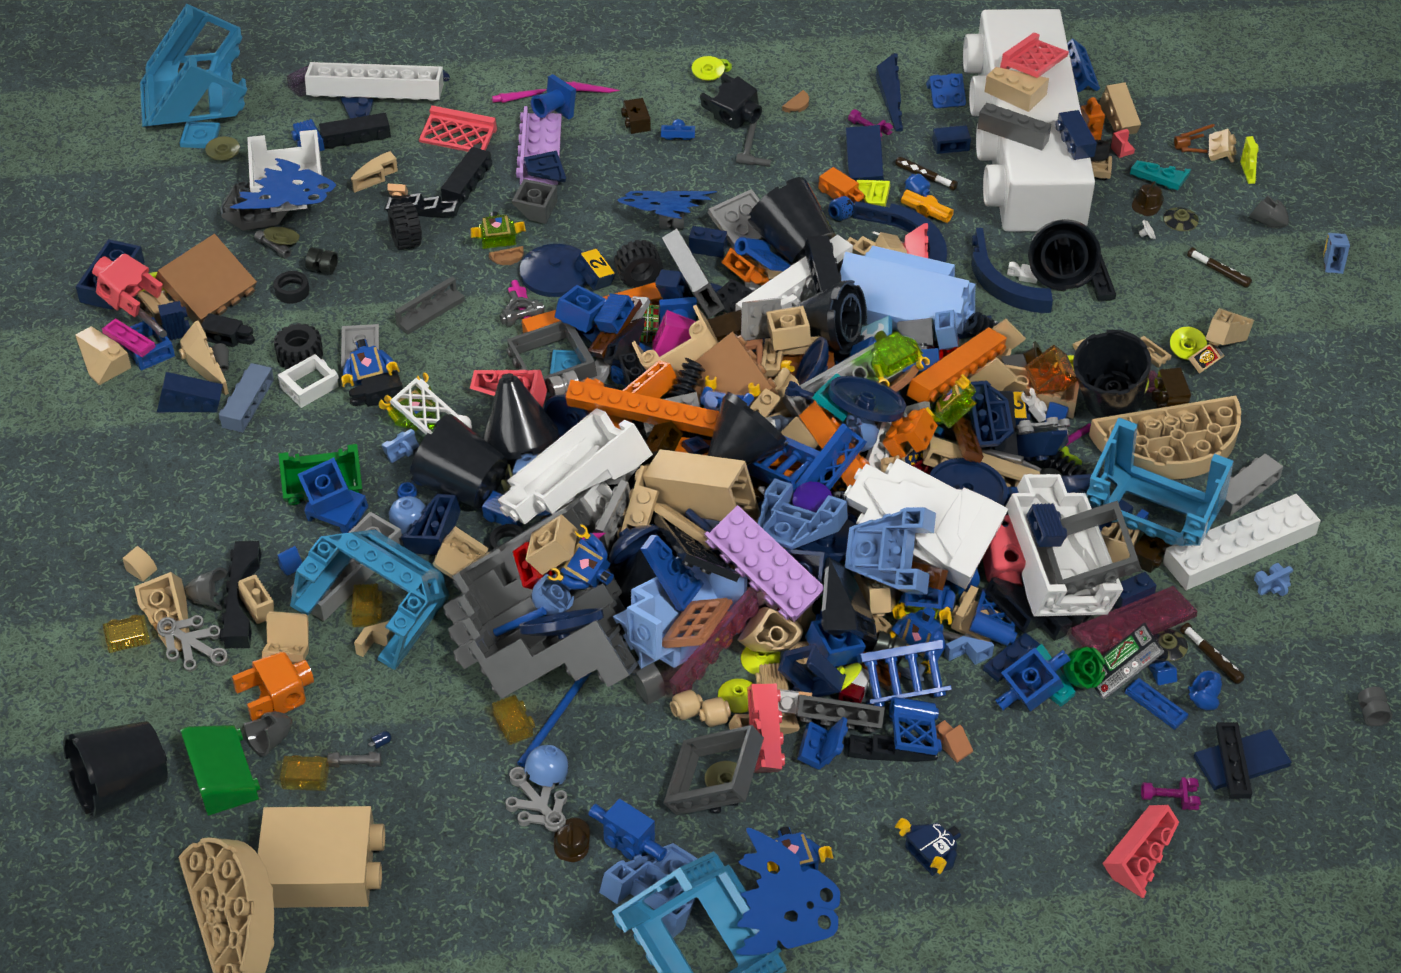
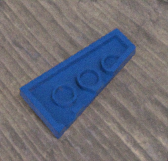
M651 535L641 547V551L677 611H684L704 583L694 577L695 573L691 569H687L679 557H675L672 554V550L658 535Z

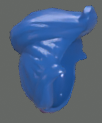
M1209 670L1204 671L1197 676L1191 687L1188 686L1190 699L1201 710L1208 711L1218 708L1220 703L1217 697L1222 687L1220 674Z

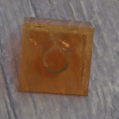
M1055 345L1025 366L1037 395L1063 392L1077 382L1067 354Z

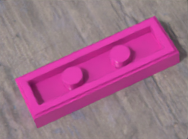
M116 318L102 328L103 334L140 357H144L156 347L155 342Z

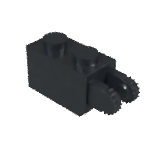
M208 313L201 324L206 334L207 342L221 343L229 347H235L239 343L250 345L255 342V338L252 335L253 328L243 325L241 320Z
M397 370L391 372L392 376L389 373L364 378L361 381V386L350 389L349 396L352 397L350 404L353 406L367 404V407L379 405L381 399L384 403L386 402L384 401L386 395L391 398L395 397L403 390Z

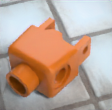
M279 652L253 661V668L232 676L237 694L255 686H258L261 691L258 700L247 704L252 721L260 719L267 712L277 711L285 714L303 705L306 702L304 687L314 683L312 671L306 660L304 659L292 664L285 652Z

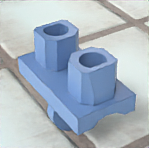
M412 429L406 432L402 431L397 434L394 440L386 441L382 444L383 451L390 463H394L405 455L407 457L411 456L413 450L419 447V443L415 438V432Z
M1276 563L1270 567L1269 573L1271 575L1269 576L1264 571L1257 572L1254 581L1259 586L1257 592L1261 596L1270 591L1273 594L1278 593L1280 596L1288 594V587L1291 586L1289 574L1293 572V569L1290 566L1283 568L1279 563Z

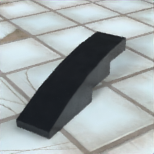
M418 193L389 197L385 209L388 212L389 206L412 202L418 216L451 217L457 216L460 203L458 199L441 201L440 196L423 198L422 194Z
M850 734L848 738V757L902 762L935 761L938 759V753L937 755L895 749L894 737L873 734L871 738ZM905 736L901 738V742L911 743ZM925 739L921 741L925 746L932 747Z

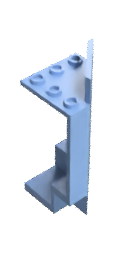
M872 246L865 256L845 252L840 270L841 281L853 280L855 281L854 285H860L866 300L867 324L890 315L892 330L897 331V322L932 318L935 341L937 338L935 332V313L954 309L957 333L963 334L967 319L975 313L976 284L970 283L969 280L956 278L954 264L877 246Z
M683 564L687 569H691L695 573L694 577L696 579H700L704 583L692 601L717 598L732 599L733 603L727 611L738 616V623L714 644L706 641L698 646L662 647V638L682 611H677L657 577L631 589V606L614 615L613 618L616 624L620 623L625 631L623 636L631 650L635 649L639 657L637 662L642 669L659 659L675 668L742 632L746 627V612H748V607H746L747 577L742 578L740 576L738 581L735 582L711 573V575L706 574L697 566L692 568ZM696 610L694 614L700 613L701 610ZM680 633L677 637H683L685 633Z

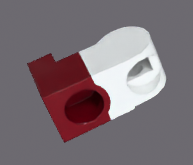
M862 668L859 675L849 684L848 688H844L839 692L840 701L861 704L869 687V673L866 669Z

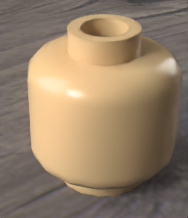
M690 689L675 694L670 702V708L675 717L686 720L699 715V709H701L703 700L699 694Z
M721 697L703 701L702 709H699L701 722L705 721L708 727L727 723L728 717H731L728 701H724Z

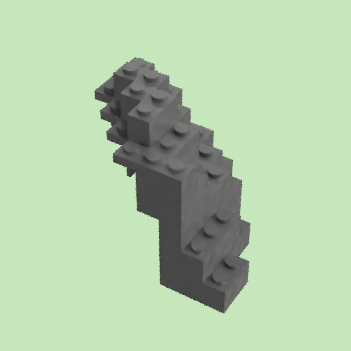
M579 497L535 523L524 532L472 561L452 576L455 587L461 590L462 594L448 601L443 607L446 617L453 622L448 628L450 638L458 644V647L453 651L454 658L463 669L478 661L481 665V672L489 678L492 683V690L501 699L564 663L568 675L573 677L575 681L597 669L599 679L602 683H606L607 687L628 677L638 665L627 647L628 644L623 636L625 631L620 623L616 624L613 618L614 615L626 610L618 597L622 591L614 577L608 585L600 581L595 588L589 586L587 589H571L569 591L571 597L574 596L573 605L566 612L588 608H602L604 618L591 622L563 639H558V636L524 635L520 633L519 627L499 636L494 635L493 629L537 610L532 601L533 589L523 588L512 551L525 542H530L531 534L561 514L578 529V534L585 532V529L580 524L586 526L588 533H597L595 523ZM609 566L607 571L613 574L616 569L614 566Z

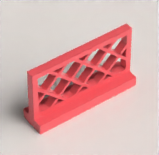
M1032 33L1003 53L1000 68L1008 70L1013 68L1038 78L1066 58L1069 51L1040 41V34Z
M431 106L429 110L430 116L419 138V142L467 152L473 145L481 142V149L486 150L493 133L497 131L496 119ZM433 121L441 123L435 127L431 125ZM455 125L456 128L448 130L447 126ZM444 128L446 131L445 133H442L440 135L436 133V131ZM470 128L472 131L464 133L463 129ZM460 131L462 135L453 138L452 134ZM479 132H488L486 135L482 137L479 135ZM431 133L435 135V137L431 139L426 138V135H429ZM447 136L450 137L451 140L447 142L441 140ZM470 136H477V139L473 141H469L468 137ZM465 139L467 142L464 145L457 144V142Z

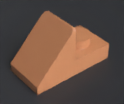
M944 720L936 726L937 739L941 740L942 749L956 762H959L973 752L961 725L952 728Z

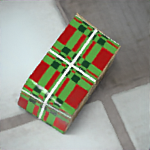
M649 305L642 316L646 319L639 342L653 343L659 328V306Z

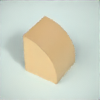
M138 546L123 557L126 571L141 581L147 579L157 570L151 557Z

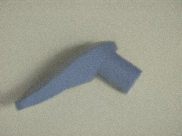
M919 663L918 671L920 681L922 682L924 681L922 674L925 671L926 666ZM897 665V670L901 673V676L911 679L910 669Z

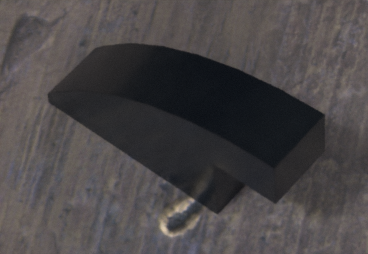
M993 577L985 591V594L1023 633L1041 627L1055 641L1065 637L1073 623L1067 616H1034L1025 588L1014 583Z

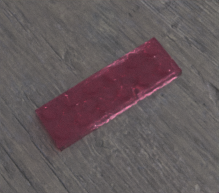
M1171 586L1111 611L1108 615H1102L1072 628L1071 634L1083 647L1096 648L1103 655L1143 623L1147 624L1149 630L1154 635L1197 617V610L1174 586Z
M751 587L748 588L719 622L708 640L694 651L670 679L669 682L673 695L686 690H692L693 683L696 680H700L706 673L705 669L717 661L722 649H727L732 643L734 635L736 633L739 634L745 628V622L757 614L759 604L755 590Z

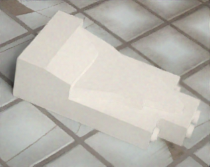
M317 130L299 131L302 147L267 150L265 135L247 137L250 191L261 192L259 189L264 186L254 182V180H261L267 177L264 171L265 168L282 171L281 167L276 165L279 162L275 158L288 160L300 165L299 171L310 169L322 175ZM293 180V183L296 185L302 184L304 182L301 180ZM323 184L318 185V188L323 189ZM314 194L309 197H317L319 195ZM262 195L259 199H270L271 196ZM285 202L279 207H272L271 212L306 209L307 205H291L289 202Z
M596 408L507 480L511 487L507 493L498 499L501 504L500 510L506 517L510 516L515 522L520 521L526 524L537 514L545 510L553 514L578 493L609 478L615 480L636 469L653 454L633 423L624 420L619 424L621 429H618L605 411Z
M898 458L894 464L890 462L885 473L865 464L863 469L859 468L854 476V479H856L854 485H849L844 494L847 496V505L862 512L856 524L882 518L883 515L899 512L900 509L906 507H925L935 512L934 533H915L912 561L948 570L946 579L964 589L970 583L982 557L998 532L1008 511V508L966 488L962 490L955 489Z
M1060 474L1023 475L1017 486L1019 493L1011 495L1006 508H1008L1010 520L1026 561L1025 568L1022 571V578L1033 615H1108L1123 591L1119 578L1113 582L1099 584L1091 589L1078 591L1073 595H1065L1067 593L1065 584H1057L1046 547H1037L1028 518H1026L1030 507L1034 503H1054L1056 510L1061 514V519L1090 510L1091 506L1086 493H1067ZM1099 526L1068 535L1061 547H1053L1063 579L1113 563Z

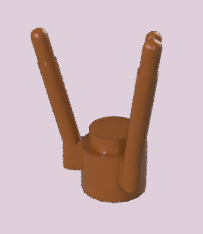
M1215 124L1175 136L1174 146L1176 150L1207 153L1208 150L1188 148L1191 145V140L1204 137V134L1191 135L1210 129Z

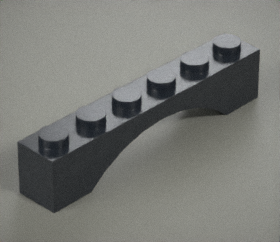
M235 541L234 549H231L230 552L232 565L228 567L230 581L226 582L228 596L224 597L226 612L222 613L224 628L220 629V641H224L225 649L250 648L251 624L240 608L238 582L252 576L260 569L262 552L259 541Z

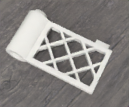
M415 378L390 400V403L425 434L433 433L427 428V423H436L440 420L439 412L454 415L472 429L471 420L467 416L458 415L428 389L429 385L422 379L418 380ZM416 385L421 390V395L411 394V388ZM400 398L409 399V406L401 405L398 400ZM412 399H422V406H412ZM425 399L433 400L435 407H426ZM413 411H423V418H416L413 415ZM426 411L436 412V419L426 418Z

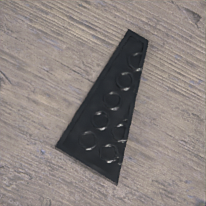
M653 511L652 519L655 522L654 525L658 526L660 533L666 537L665 540L671 544V548L677 552L676 555L682 559L683 564L692 568L697 566L702 572L709 575L714 573L732 581H738L740 574L729 570L730 566L717 559L718 556L700 542L696 543L694 538Z

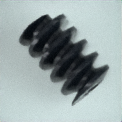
M975 312L967 319L964 329L972 335H978L988 327L992 329L999 322L988 318L980 312Z
M685 358L688 362L682 363V367L685 370H679L678 372L682 377L675 378L679 384H673L672 388L675 391H670L669 393L673 396H680L696 392L693 388V385L699 386L696 378H703L699 371H706L701 364Z
M1062 451L1056 455L1049 456L1048 460L1044 463V468L1056 469L1062 476L1087 474L1086 469L1081 470V465L1075 466L1076 461H1070L1069 456L1064 457V452Z

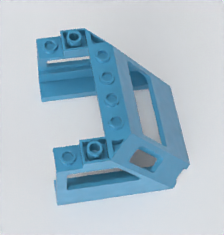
M189 4L185 5L146 64V74L140 82L142 127L232 117L243 110L245 105L243 97L247 92L246 81L242 78L238 84L234 83L231 63L240 54L238 46L242 40L240 27ZM207 22L230 31L215 53L185 56ZM211 60L208 70L197 67V61ZM180 63H185L178 73ZM208 89L210 114L189 116Z
M1118 417L1090 478V487L1086 493L1090 505L1096 508L1117 500L1119 503L1126 492L1185 514L1186 521L1182 531L1179 533L1121 510L1128 528L1141 530L1150 537H1159L1171 545L1200 546L1226 501L1234 461L1214 454L1210 464L1206 493L1134 466L1138 424ZM1105 460L1104 473L1101 478H1098L1097 475ZM1106 479H1109L1110 481H1112V482L1117 486V487L1115 488V490L1113 491V493H1112L1111 496H1110V486H1111V482L1106 481Z
M375 529L321 536L310 549L307 558L296 570L290 606L302 614L309 615L349 562L355 559L409 592L398 606L397 612L386 625V628L395 634L377 659L391 669L396 670L450 596L446 588L444 573L435 568L433 564Z
M715 852L679 867L612 911L618 928L622 929L624 933L631 929L633 930L635 941L644 948L648 962L656 968L658 973H694L663 923L662 918L695 897L700 900L738 962V967L729 973H784L787 970L786 965L778 954L782 951L778 942L776 949L771 953L760 955H740L736 953V950L745 947L744 940L754 937L759 932V929L737 926L738 921L743 919V914L750 910L747 900L740 895V893L746 892L732 867L729 865L724 866ZM677 883L684 890L683 893L657 909H652L644 902L646 898L657 891L659 893Z

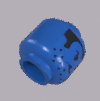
M846 196L836 198L829 204V215L836 221L850 218L854 213V203Z

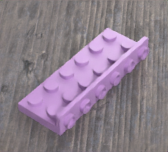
M524 106V112H521L520 133L522 134H519V144L521 145H518L517 167L520 168H516V177L520 178V184L523 179L558 185V181L529 176L523 159L527 156L556 150L560 158L562 114L550 113L546 117L540 118L535 113H528V106Z
M738 505L710 533L708 531L704 533L707 539L705 541L712 550L717 548L721 552L720 557L727 564L731 562L736 567L734 570L742 578L746 576L750 580L749 585L756 592L761 590L765 594L763 598L771 606L775 604L780 609L778 612L786 620L790 618L795 622L823 594L824 586Z

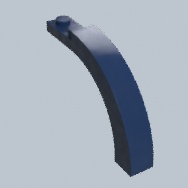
M855 201L853 218L895 226L908 233L922 224L928 223V259L941 262L947 261V247L944 237L939 229L920 213L891 203L889 208Z
M976 228L975 235H972V246L975 247L972 253L971 267L980 285L996 299L1015 308L1038 313H1051L1053 303L1051 288L1029 287L1003 276L995 269L988 258L983 228Z

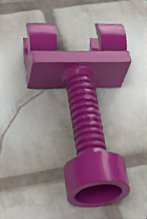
M853 109L848 116V121L853 124L858 122L863 126L874 125L861 117L862 113L856 109ZM882 120L877 124L880 125L881 137L883 136L881 131L886 135L892 133L890 130L893 126L890 123Z
M1182 777L1179 784L1180 789L1155 788L1152 783L1143 782L1141 785V799L1152 800L1153 796L1181 798L1182 810H1199V805H1201L1200 797H1188V792L1197 791V787H1199L1198 779Z

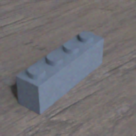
M251 363L248 369L244 371L243 377L236 384L233 394L228 397L224 409L220 410L219 420H221L222 428L244 432L274 381L272 368Z

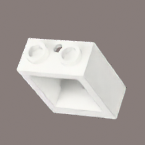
M316 354L278 374L280 388L301 408L339 387L337 372L334 369L331 370L327 363ZM316 369L324 376V378L304 389L294 382Z

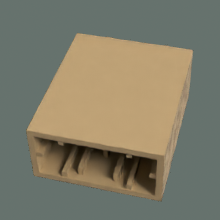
M660 449L651 464L645 465L648 467L643 474L645 487L659 491L656 503L667 504L681 515H685V512L691 509L700 518L722 521L738 505L758 523L761 513L745 461Z
M371 806L263 808L258 855L267 868L270 884L273 887L274 908L369 907L370 889H381L382 864L381 862H372L373 851H384L385 825L374 824Z

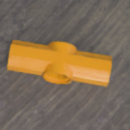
M906 190L901 198L902 204L916 209L918 213L926 218L932 216L948 223L953 216L954 210L939 204L932 195L923 197L910 190Z

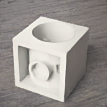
M603 481L578 493L563 506L579 497L596 525L597 520L601 519L606 503L610 502L613 491Z

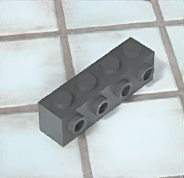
M986 102L979 112L977 129L1043 150L1049 141L1051 124Z
M799 695L795 716L800 717L802 722L809 723L816 719L821 720L822 725L833 726L834 722L837 723L842 717L848 719L846 725L848 729H854L856 725L863 726V731L875 732L876 729H882L885 707Z

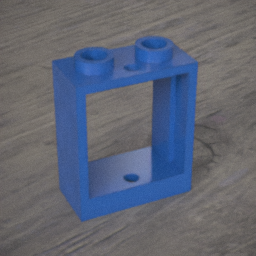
M144 321L130 326V328L145 337L155 335L160 342L144 357H140L125 347L140 370L175 356L173 345L167 336L160 337Z

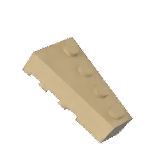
M1006 365L1018 378L1005 387L1003 391H1025L1027 396H1031L1029 391L1030 388H1033L1038 399L1046 404L1047 410L1050 402L1067 406V417L1073 419L1079 389L1076 376Z

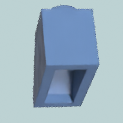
M954 309L935 313V332L939 350H950L958 347Z

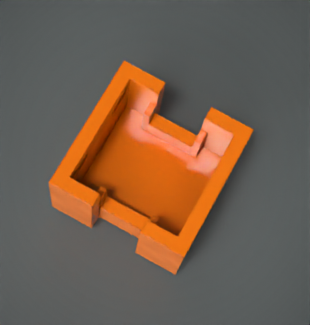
M926 408L918 411L913 410L907 417L903 416L901 419L892 422L882 443L892 457L899 455L901 459L906 457L903 449L907 441L916 453L927 449L938 425Z

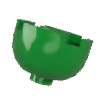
M1081 647L1072 650L1068 654L1071 661L1063 665V671L1067 681L1073 686L1088 689L1097 687L1102 682L1105 676V671L1102 672L1105 661L1096 648Z

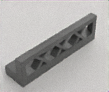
M450 277L396 309V325L408 335L465 301V296L456 289V279ZM407 311L405 316L401 317V314Z

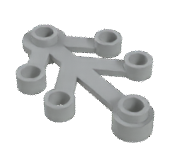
M1058 417L1047 418L1046 422L1031 423L1030 420H1023L1016 426V434L1024 435L1039 433V431L1067 430L1068 434V429L1065 427L1070 426V421L1068 418L1058 420Z
M200 615L180 621L165 617L157 624L158 633L166 639V656L170 662H175L180 657L179 651L175 648L174 637L181 640L185 659L183 665L188 672H192L197 668L191 647L210 657L215 666H223L227 663L228 655L223 648L212 649L197 640L207 637L218 639L220 637V628L217 625H212L207 629L188 633L180 630L191 626L194 629L202 628L204 621ZM195 620L201 621L199 624H194ZM166 626H171V627H172V628H171L170 630H168V631L164 630V628H165ZM217 630L218 633L213 635L211 631ZM175 652L177 654L175 657H170V653ZM222 656L223 660L217 661L216 658ZM188 663H194L191 668L187 667Z
M513 768L509 773L511 784L520 787L531 801L509 797L506 799V809L510 812H515L518 808L540 811L543 815H532L527 811L520 812L518 814L519 825L528 826L530 823L542 824L549 831H559L566 825V818L562 814L563 805L567 802V793L563 790L555 792V805L553 810L548 807V802L555 783H553L552 787L542 786L541 796H539L527 782V772L525 774L524 768Z

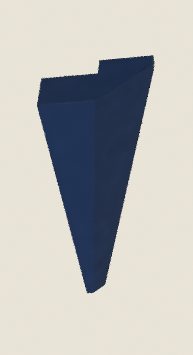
M893 53L877 66L876 81L895 131H903L902 111H900L899 66H897L898 53Z

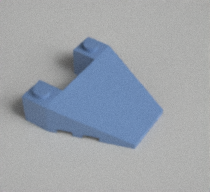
M774 478L765 490L761 515L757 524L782 547L794 549L838 532L848 519L847 501L828 495L818 511L812 512L793 506V485Z
M906 507L900 509L899 512L883 515L882 518L872 519L849 527L845 568L907 594L927 595L929 574L920 569H912L915 533H934L936 513L925 507Z
M672 843L663 847L667 849V854L660 862L651 855L643 857L637 855L628 862L624 860L619 861L604 872L599 893L618 904L629 894L635 897L679 867L698 858ZM677 883L659 893L657 891L646 898L644 902L651 908L657 909L683 893L684 890ZM697 897L662 918L672 938L685 928Z

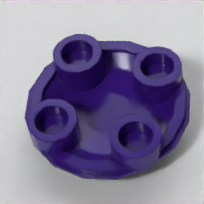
M810 481L797 487L793 493L792 504L793 506L817 512L828 495L832 496V494L825 485Z

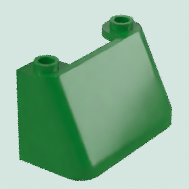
M357 444L347 445L348 449L344 452L342 449H338V452L307 456L295 454V458L289 456L288 452L278 453L284 501L288 502L289 505H298L300 501H307L308 497L298 474L332 458L336 460L349 490L361 494L363 488Z
M234 725L188 726L180 729L208 816L259 800L257 791L261 790L257 777L252 778L240 743V741L244 740L240 728L236 729Z

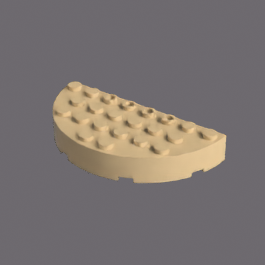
M1230 396L1092 419L1089 436L1096 447L1103 452L1118 417L1138 424L1133 465L1168 479L1191 478L1209 472L1214 454L1228 458L1231 454L1241 425V408L1237 396Z
M202 838L200 842L192 843L178 858L213 973H265L271 950L274 947L273 887L270 884L267 868L256 851L245 842L230 839Z

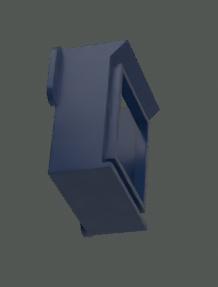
M816 644L784 651L778 671L794 685L793 691L812 693L813 697L841 692L846 674H841L818 652ZM808 658L807 663H806V664H807V667H808L814 674H816L817 677H813V676H812L802 665H800L796 660Z

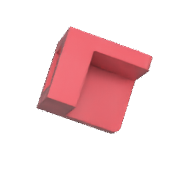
M1128 129L1113 133L1111 149L1119 158L1134 154L1135 151L1128 142Z

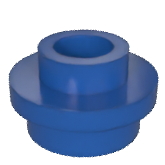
M404 482L397 490L398 497H416L417 489L412 483Z

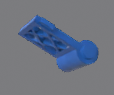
M740 237L735 242L734 248L737 254L751 256L770 270L785 271L792 266L771 252L770 244L765 240Z
M983 588L969 631L1005 646H1008L1009 643L1013 644L1017 636V632H1014L1015 624L1001 609V613H996L993 608L998 606L994 602L989 603L985 597H989L985 594L986 589ZM987 609V611L990 613V615H987V614L982 613V612H980V611ZM1006 617L1010 624L1002 621L1001 618Z
M892 697L889 706V716L893 722L895 749L937 755L938 752H941V740L937 739L935 726L939 709L936 708L935 703ZM899 721L905 722L910 727L905 729L902 725L899 724ZM919 725L929 726V731L925 732ZM914 729L921 736L916 738L910 731ZM905 736L911 743L901 742V738ZM925 739L932 747L925 746L921 741Z

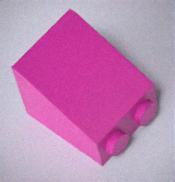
M666 310L654 337L652 350L656 351L660 357L691 339L689 328L696 321Z

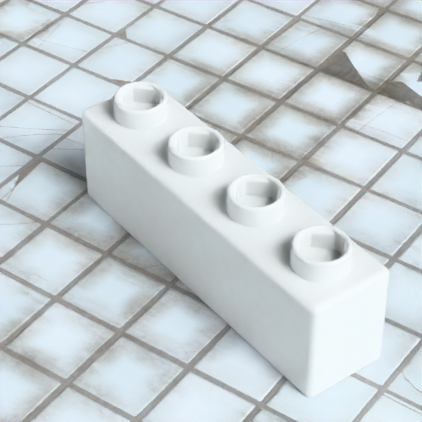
M1060 9L983 10L980 18L979 34H966L964 38V72L967 74H978V76H972L970 82L969 101L972 116H979V112L987 102L1051 124L1049 141L1043 150L977 129V157L980 161L992 160V165H986L984 170V203L987 207L1000 208L1002 227L1006 232H1037L1044 225L1062 219L1075 220L1086 226L1088 224L1095 185L1091 159L1074 160L1055 126L1059 113L1079 110L1081 113L1069 53L1066 58L1041 75V77L1049 78L1047 95L1029 112L984 92L986 76L995 67L1000 68L1003 53L1032 33L1040 34V41L1069 51Z

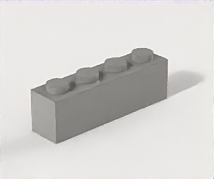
M1267 454L1262 455L1260 458H1255L1248 467H1243L1236 476L1230 477L1226 501L1221 511L1229 517L1279 480L1283 466Z

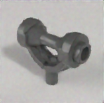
M511 291L509 295L512 300L502 310L500 320L503 325L505 324L507 327L515 324L518 318L544 313V306L538 300L532 301L524 297H518L516 291ZM518 307H525V308H526V309H523V310L514 311V310L517 309Z

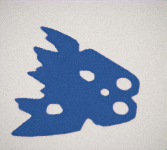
M275 158L279 162L276 165L281 167L282 171L265 168L264 171L267 177L261 180H254V182L264 186L259 189L261 192H239L240 197L247 200L230 206V208L279 207L285 202H289L291 205L320 203L327 197L326 192L332 191L336 184L310 169L299 171L300 165ZM293 180H301L304 182L302 184L296 185L293 183ZM325 183L328 184L329 187L326 189H319L318 185ZM316 194L320 196L316 200L308 199L310 195ZM262 195L271 196L270 199H259Z
M630 191L625 194L627 197H621L617 201L645 211L656 210L655 213L681 219L682 217L678 216L680 214L673 211L691 213L687 207L699 205L690 203L692 201L690 199L711 200L703 195L717 191H667L664 193L660 191ZM633 193H642L643 195H641V196H635V195H632V194H633ZM679 195H690V196H689V197H680ZM625 199H635V201H632V202H627V201H624V200H625ZM651 202H657V203H660V205H654V204H650V203H651Z
M746 828L757 853L745 854L744 858L738 862L742 866L760 873L761 879L756 880L759 888L740 893L747 900L750 910L743 914V919L738 921L737 926L759 929V932L754 937L745 939V947L736 950V953L740 955L767 954L776 949L778 940L785 948L790 949L833 936L838 930V916L833 910L840 904V890L836 884L816 869H807L805 872H802L800 859L795 853L767 835L752 828ZM768 861H772L780 867V871L777 874L768 871ZM823 888H828L832 891L833 898L831 901L825 902L821 899L820 891ZM808 901H811L814 904V907L812 909H809L807 907ZM794 910L798 914L797 921L791 922L784 919L785 913ZM821 915L829 917L831 925L828 929H822L818 925V918Z

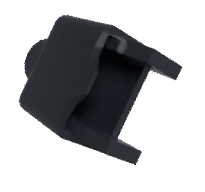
M723 73L721 75L722 85L719 87V93L716 97L712 98L705 93L700 95L701 106L712 112L714 119L734 129L739 128L745 121L751 124L757 122L762 114V106L759 105L757 89L738 76L732 78Z

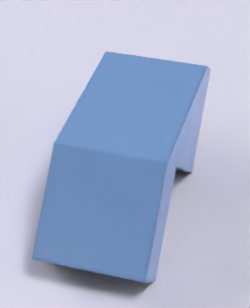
M962 636L946 643L944 656L948 661L967 654L976 665L992 657L994 644Z

